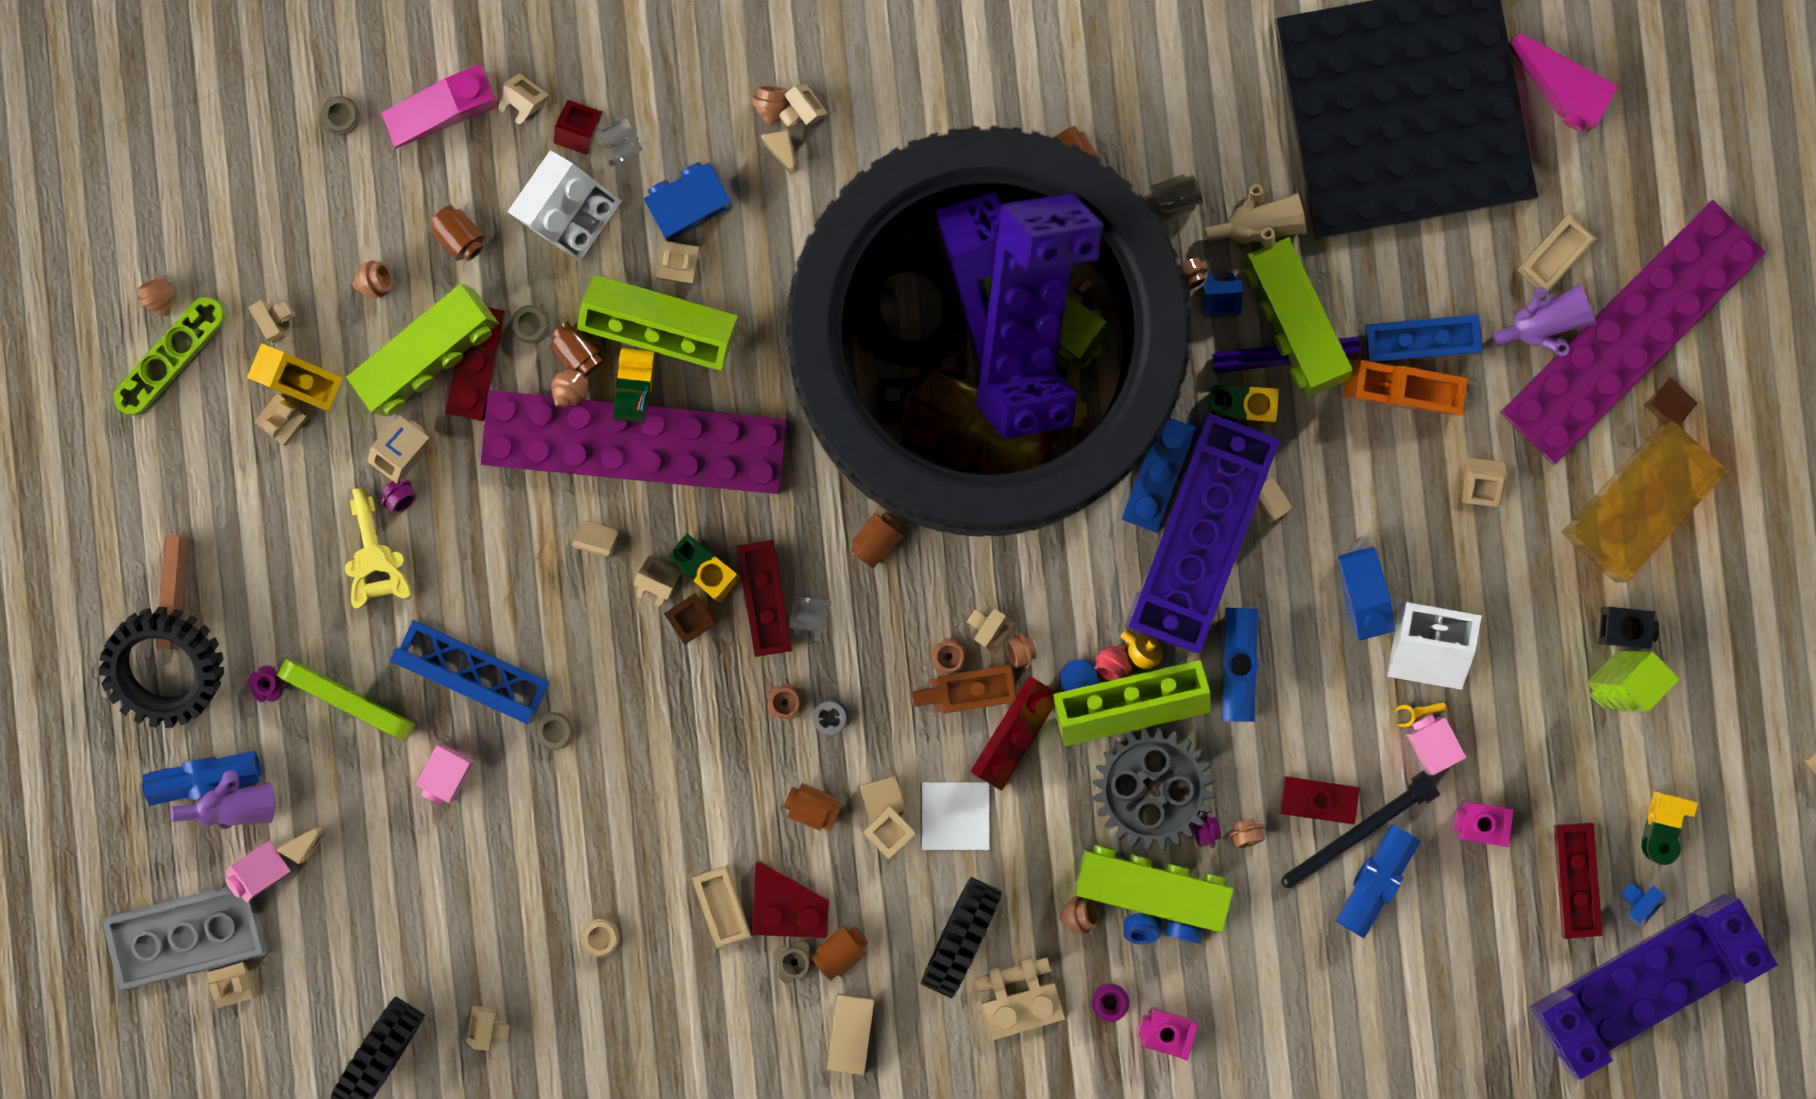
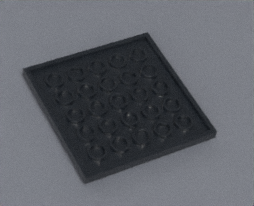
M1371 0L1275 19L1315 240L1538 198L1501 0Z

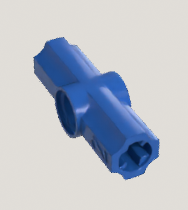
M1225 608L1224 648L1221 661L1223 671L1221 721L1255 722L1256 673L1259 666L1257 659L1258 609ZM1243 654L1249 660V668L1246 673L1238 676L1232 672L1230 662L1233 656Z
M256 751L218 759L215 756L182 763L181 767L149 772L142 775L144 797L149 806L189 798V800L203 798L206 793L216 789L223 778L222 775L229 770L237 772L239 779L238 788L255 785L262 782L260 759Z
M1391 824L1372 858L1369 857L1357 873L1353 882L1354 889L1335 922L1365 938L1382 907L1388 905L1397 893L1403 880L1402 873L1421 840Z

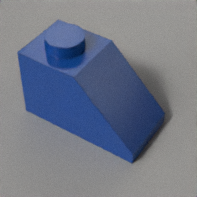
M1375 546L1338 555L1347 616L1358 640L1361 641L1395 632L1392 603Z

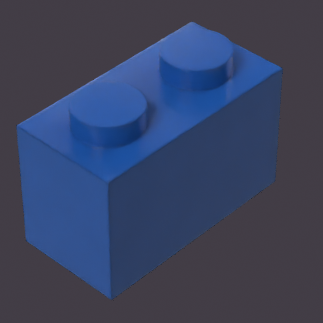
M700 162L694 163L681 171L682 177L671 184H669L668 180H664L648 189L650 195L643 199L666 241L674 240L733 207L710 163L703 166Z

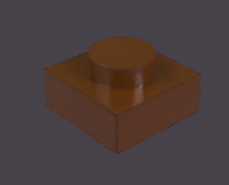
M694 593L664 613L684 645L717 625L697 593Z

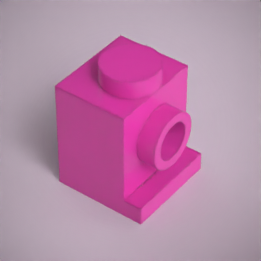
M1462 801L1461 809L1456 808L1453 830L1458 831L1457 838L1461 840L1509 847L1514 809ZM1482 817H1487L1490 821L1489 828L1485 831L1479 830L1477 825Z
M1152 1007L1149 1016L1143 1014L1137 1036L1142 1037L1141 1044L1145 1048L1188 1061L1198 1023L1194 1019ZM1167 1027L1173 1029L1174 1035L1172 1039L1164 1041L1160 1038L1162 1029Z

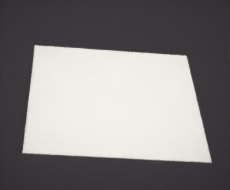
M922 782V850H989V783Z

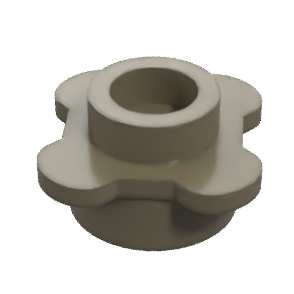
M799 941L796 946L790 948L780 946L775 950L774 959L779 962L781 970L779 978L782 982L791 983L793 979L802 976L810 978L814 975L815 966L810 962L808 955L810 946L806 942ZM792 959L798 960V964L796 966H793L791 964Z

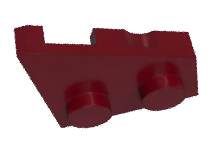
M756 861L752 935L827 938L829 899L806 888L796 880L781 874L762 861Z

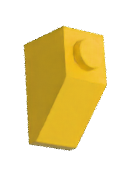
M261 343L247 375V378L328 412L343 380V377L263 343Z

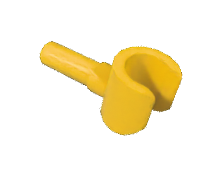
M1441 702L1415 708L1407 704H1401L1394 711L1407 709L1411 712L1412 717L1408 722H1401L1397 725L1409 727L1417 718L1446 711V704Z

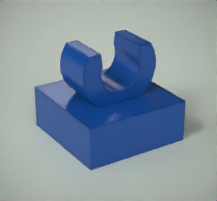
M1231 272L1227 273V281L1214 282L1213 274H1208L1203 287V316L1241 315L1243 298L1242 280H1235V276Z
M1630 883L1621 893L1623 895L1622 898L1633 906L1632 910L1628 913L1629 919L1641 929L1666 902L1665 895L1655 886H1652L1644 894L1633 883Z

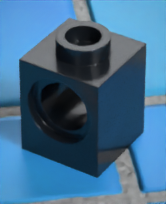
M1601 607L1598 644L1651 649L1652 642L1657 641L1659 634V621L1654 620L1655 611ZM1628 618L1635 620L1638 626L1637 634L1631 639L1627 638L1622 631V625Z

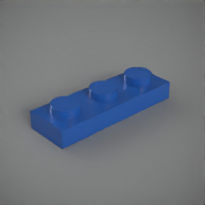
M1479 315L1366 324L1364 326L1367 361L1370 362L1466 355L1482 352Z
M1170 418L1166 423L1161 436L1144 457L1121 518L1123 521L1157 533L1196 430L1195 426Z

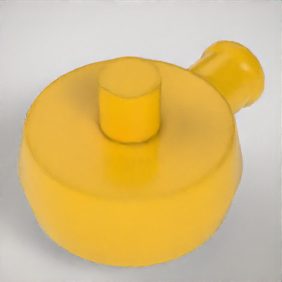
M1126 629L1122 633L1120 638L1129 644L1128 656L1136 666L1149 670L1160 663L1163 657V650L1157 640L1147 635L1136 636L1130 629Z

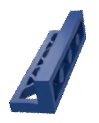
M412 620L401 646L395 648L390 659L392 663L526 724L532 723L550 684L547 680L415 620ZM417 631L431 636L436 652L422 657L409 651ZM439 641L450 645V647L441 649ZM459 649L465 652L470 667L458 672L450 670L443 654ZM438 656L441 665L429 659ZM472 656L477 657L485 662L475 665ZM490 664L500 669L504 683L491 688L482 684L477 669ZM472 671L475 681L463 674ZM506 671L518 676V678L509 681ZM527 680L539 686L530 706L516 700L512 684ZM506 687L509 696L496 690Z

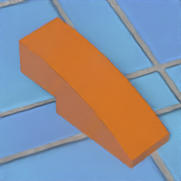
M1365 360L1349 361L1353 371L1350 379L1344 382L1342 398L1435 413L1463 415L1468 378Z

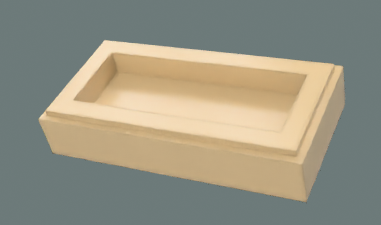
M1568 214L1523 262L1517 271L1534 287H1544L1549 292L1597 238Z
M728 865L692 877L715 948L719 949L752 937Z
M837 994L827 1070L864 1075L875 999Z

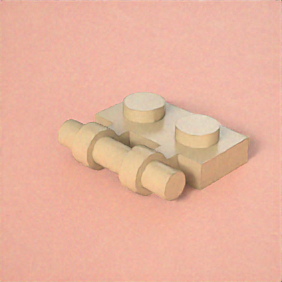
M1047 957L1032 961V958L1022 960V965L1001 971L999 967L988 970V975L975 978L979 993L994 989L995 999L982 1002L992 1040L1065 1020L1054 981L1039 985L1038 975L1051 972ZM1026 979L1029 989L1007 995L1004 985Z

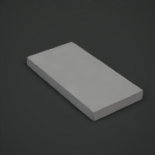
M228 886L101 919L119 992L268 954L255 899L253 898L246 903L242 896L236 897Z

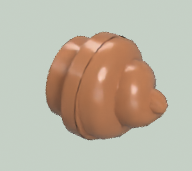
M759 86L757 88V95L753 96V105L756 107L757 113L763 116V121L769 126L781 118L779 114L790 106L789 101L784 96L787 93L786 88Z
M375 261L363 263L355 275V280L352 282V286L356 291L372 298L384 296L386 291L391 290L393 285L392 274L388 266L383 262Z
M164 276L151 279L136 289L140 295L137 300L142 307L152 312L156 311L160 316H168L170 314L169 310L173 305L172 299L175 296V288L171 282L167 283Z
M564 369L563 372L557 373L551 382L555 405L567 407L576 406L583 402L587 397V389L589 387L587 379L581 373L572 369Z
M1076 896L1065 905L1064 910L1060 912L1059 919L1072 932L1085 934L1098 926L1099 909L1094 900Z

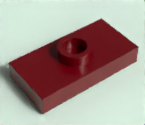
M1284 776L1279 814L1355 825L1360 787Z

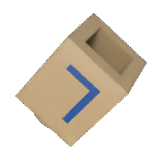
M399 415L371 446L367 461L397 484L425 453L429 437L419 424L414 421H407Z

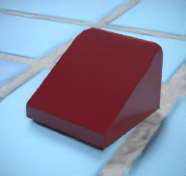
M567 99L555 125L553 142L556 145L579 153L588 154L603 111Z

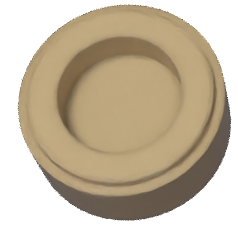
M598 918L589 922L581 934L583 948L587 953L595 957L608 956L617 948L620 941V933L617 926L612 921L604 918Z

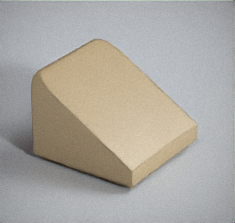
M786 130L761 135L764 145L790 174L796 173L795 170L797 168L790 132Z
M1468 458L1462 503L1500 508L1507 478L1505 463Z
M1269 478L1266 480L1256 505L1267 522H1274L1291 510L1292 507L1275 479Z
M584 521L574 538L572 546L576 549L610 558L614 552L618 531Z
M896 775L859 786L870 822L874 821L889 806L897 813L906 811Z
M321 826L314 828L278 847L276 851L298 864L307 862L324 836L325 829Z

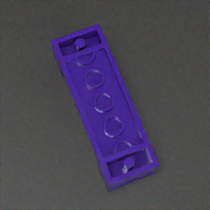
M995 192L936 210L980 373L989 302L985 301L987 291L983 279L993 276L1002 208Z
M1073 193L1003 204L1001 208L976 407L1004 439L1073 426L1078 394L1056 370L1070 267L1073 263L1098 259L1103 224Z
M1211 413L1203 417L1190 451L1193 453L1143 587L1140 592H1137L1124 626L1125 628L1194 654L1201 653L1280 439Z
M1723 894L1531 1005L1530 1008L1567 1072L1581 1080L1613 1061L1608 1053L1610 1050L1734 979L1747 984L1778 966L1741 900Z

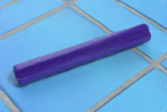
M1357 337L1338 339L1347 358H1356L1360 355L1361 348ZM1277 346L1215 352L1212 355V367L1215 373L1292 365L1288 355L1282 356Z

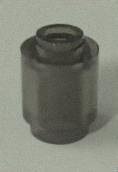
M1182 174L1149 186L1150 194L1144 196L1146 204L1153 212L1155 211L1161 222L1193 211L1196 205L1203 203L1202 194L1194 175L1185 177Z

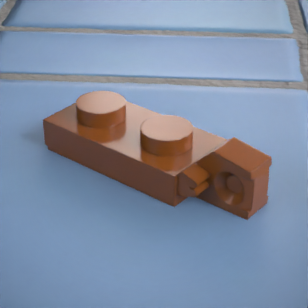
M1012 665L937 676L935 679H929L930 689L911 692L913 707L932 704L934 713L943 712V714L1013 703L1017 696Z

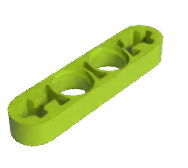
M203 297L197 299L189 306L114 391L113 400L119 411L136 416L143 414L149 409L224 325L226 311L220 302L212 298ZM214 306L215 309L212 314L216 319L212 323L204 321L198 327V329L204 331L201 337L195 330L186 326L189 320L195 325L199 323L203 317L202 313L199 312L202 307L210 309ZM181 332H187L192 338V346L185 353H178L173 347L174 337ZM155 360H162L167 366L166 376L159 381H153L148 375V367ZM139 376L144 383L154 387L151 393L145 388L137 395V399L140 401L138 406L130 404L126 407L125 403L128 400L125 396L126 391L136 392L143 385L136 382Z
M285 658L277 673L278 677L400 740L408 741L416 725L411 720L291 659Z

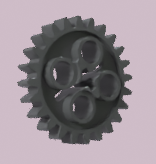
M1142 728L1141 739L1139 740L1129 732L1127 733L1128 745L1124 746L1116 740L1114 744L1118 752L1115 755L1109 752L1103 753L1110 762L1108 766H1096V769L1104 774V777L1092 782L1095 786L1102 788V792L1094 795L1093 800L1104 802L1105 804L1097 811V814L1099 816L1110 815L1109 820L1104 826L1108 830L1119 826L1116 838L1119 840L1130 834L1129 845L1131 847H1135L1140 839L1143 840L1144 848L1147 851L1151 850L1153 841L1158 842L1162 851L1166 850L1167 839H1172L1177 846H1181L1180 834L1184 832L1188 837H1194L1193 831L1190 828L1193 823L1200 827L1205 826L1204 822L1198 817L1200 812L1212 813V810L1204 804V801L1216 797L1213 792L1206 790V786L1215 783L1214 777L1203 775L1204 772L1211 768L1209 762L1198 764L1197 761L1201 758L1203 752L1197 749L1189 753L1192 741L1187 738L1180 745L1177 744L1178 733L1175 731L1170 734L1168 739H1165L1163 729L1158 728L1155 737L1151 738L1147 729ZM1159 753L1165 755L1166 766L1159 772L1149 771L1147 766L1149 758ZM1176 767L1181 768L1179 774L1160 785V796L1155 797L1150 794L1133 811L1129 812L1127 810L1131 803L1139 800L1149 792L1147 787L1149 782L1153 781L1156 785L1160 784ZM1126 777L1135 778L1137 781L1136 791L1130 796H1122L1118 791L1119 783ZM1182 782L1187 783L1190 786L1188 798L1180 802L1174 801L1171 798V790L1174 785ZM1149 806L1158 807L1161 813L1159 821L1149 826L1143 824V811Z

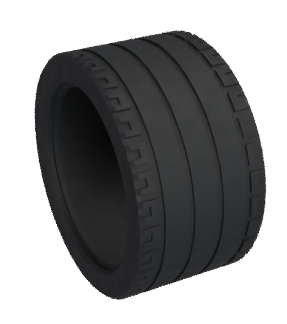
M971 126L970 128L959 130L954 128L949 129L948 134L940 136L936 132L929 134V137L908 142V147L901 150L897 147L881 159L873 161L869 170L866 172L861 170L852 181L839 191L840 196L837 200L834 201L832 199L821 217L817 219L814 224L815 230L812 235H808L801 255H799L797 260L798 268L796 274H793L787 306L789 308L788 315H786V343L789 352L788 360L791 375L804 413L826 454L839 471L869 499L878 503L879 506L898 517L914 522V524L940 532H950L955 535L994 537L1036 530L1059 522L1079 512L1115 487L1138 466L1139 462L1149 453L1164 431L1163 428L1170 420L1180 397L1181 391L1179 390L1181 383L1185 381L1190 356L1188 342L1191 340V308H1187L1186 303L1189 293L1183 277L1184 272L1183 268L1177 265L1176 259L1178 254L1168 238L1169 234L1165 228L1161 229L1157 223L1159 217L1155 211L1153 212L1141 194L1136 195L1131 190L1133 185L1128 180H1124L1110 165L1106 168L1100 164V158L1093 154L1092 156L1074 144L1071 147L1062 144L1063 139L1051 138L1033 130L1031 134L1021 132L1022 128L1016 127L1009 129L990 126V129L980 130V126ZM992 192L996 193L1001 206L1003 204L1073 193L1103 224L1098 259L1093 261L1111 289L1121 321L1123 338L1120 376L1113 398L1100 423L1084 441L1066 454L1036 468L1011 474L974 475L955 472L931 464L905 450L891 439L867 412L854 389L847 370L845 344L848 316L851 309V304L849 303L850 296L854 290L853 286L861 272L903 233L923 221L937 216L936 210Z

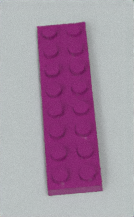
M1714 200L1709 201L1594 317L1596 324L1585 326L1568 343L1569 353L1565 356L1556 355L1500 413L1552 465L1556 464L1766 251Z
M488 390L480 465L780 495L787 419L648 406L645 423L614 420V402L584 400L576 406L561 407L555 405L553 396Z

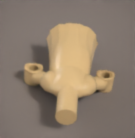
M1258 184L1250 186L1249 194L1244 204L1233 212L1228 223L1205 227L1207 242L1232 238L1235 242L1246 245L1252 241H1257L1263 247L1271 248L1275 245V238L1293 234H1307L1305 216L1299 194L1296 193L1287 198L1255 207L1256 204H1261L1264 201L1263 188Z

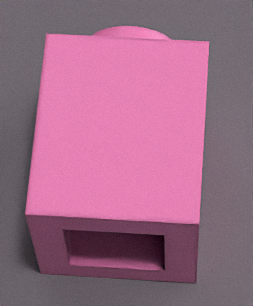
M1429 714L1415 721L1412 724L1414 730L1406 733L1427 774L1434 775L1466 758L1446 717L1434 718L1433 714Z
M444 744L436 745L416 786L423 789L421 794L423 797L436 804L442 805L443 801L453 802L475 761Z
M267 841L233 863L225 871L228 875L226 879L228 887L236 897L242 896L246 903L282 880L290 872L270 841Z

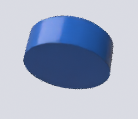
M1072 660L1062 668L1059 680L1062 689L1069 691L1097 684L1098 677L1095 668L1089 662Z
M1145 913L1130 915L1123 922L1124 937L1135 944L1153 943L1161 937V920L1157 916Z
M1169 921L1167 922L1164 936L1201 944L1204 931L1196 926Z

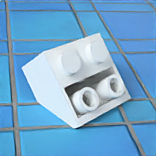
M550 150L512 204L508 213L580 262L622 201L576 165Z
M1409 602L1400 603L1387 677L1462 690L1476 652L1482 615Z

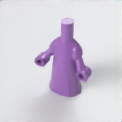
M1577 284L1572 289L1552 299L1546 288L1539 287L1534 291V298L1530 304L1518 311L1515 316L1514 325L1494 332L1492 335L1497 347L1520 339L1529 345H1542L1555 351L1559 356H1565L1570 350L1565 339H1553L1550 336L1583 326L1595 325L1596 321L1581 284Z
M229 770L222 775L223 778L216 789L206 793L197 804L172 806L170 808L172 822L196 820L207 827L218 823L220 828L228 829L232 825L272 823L275 804L273 788L270 782L237 789L239 786L237 772Z

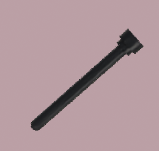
M1421 771L1410 779L1412 783L1406 786L1408 789L1406 792L1286 873L1281 879L1282 885L1288 889L1293 888L1416 802L1419 805L1423 802L1430 803L1440 796L1437 788L1426 773Z

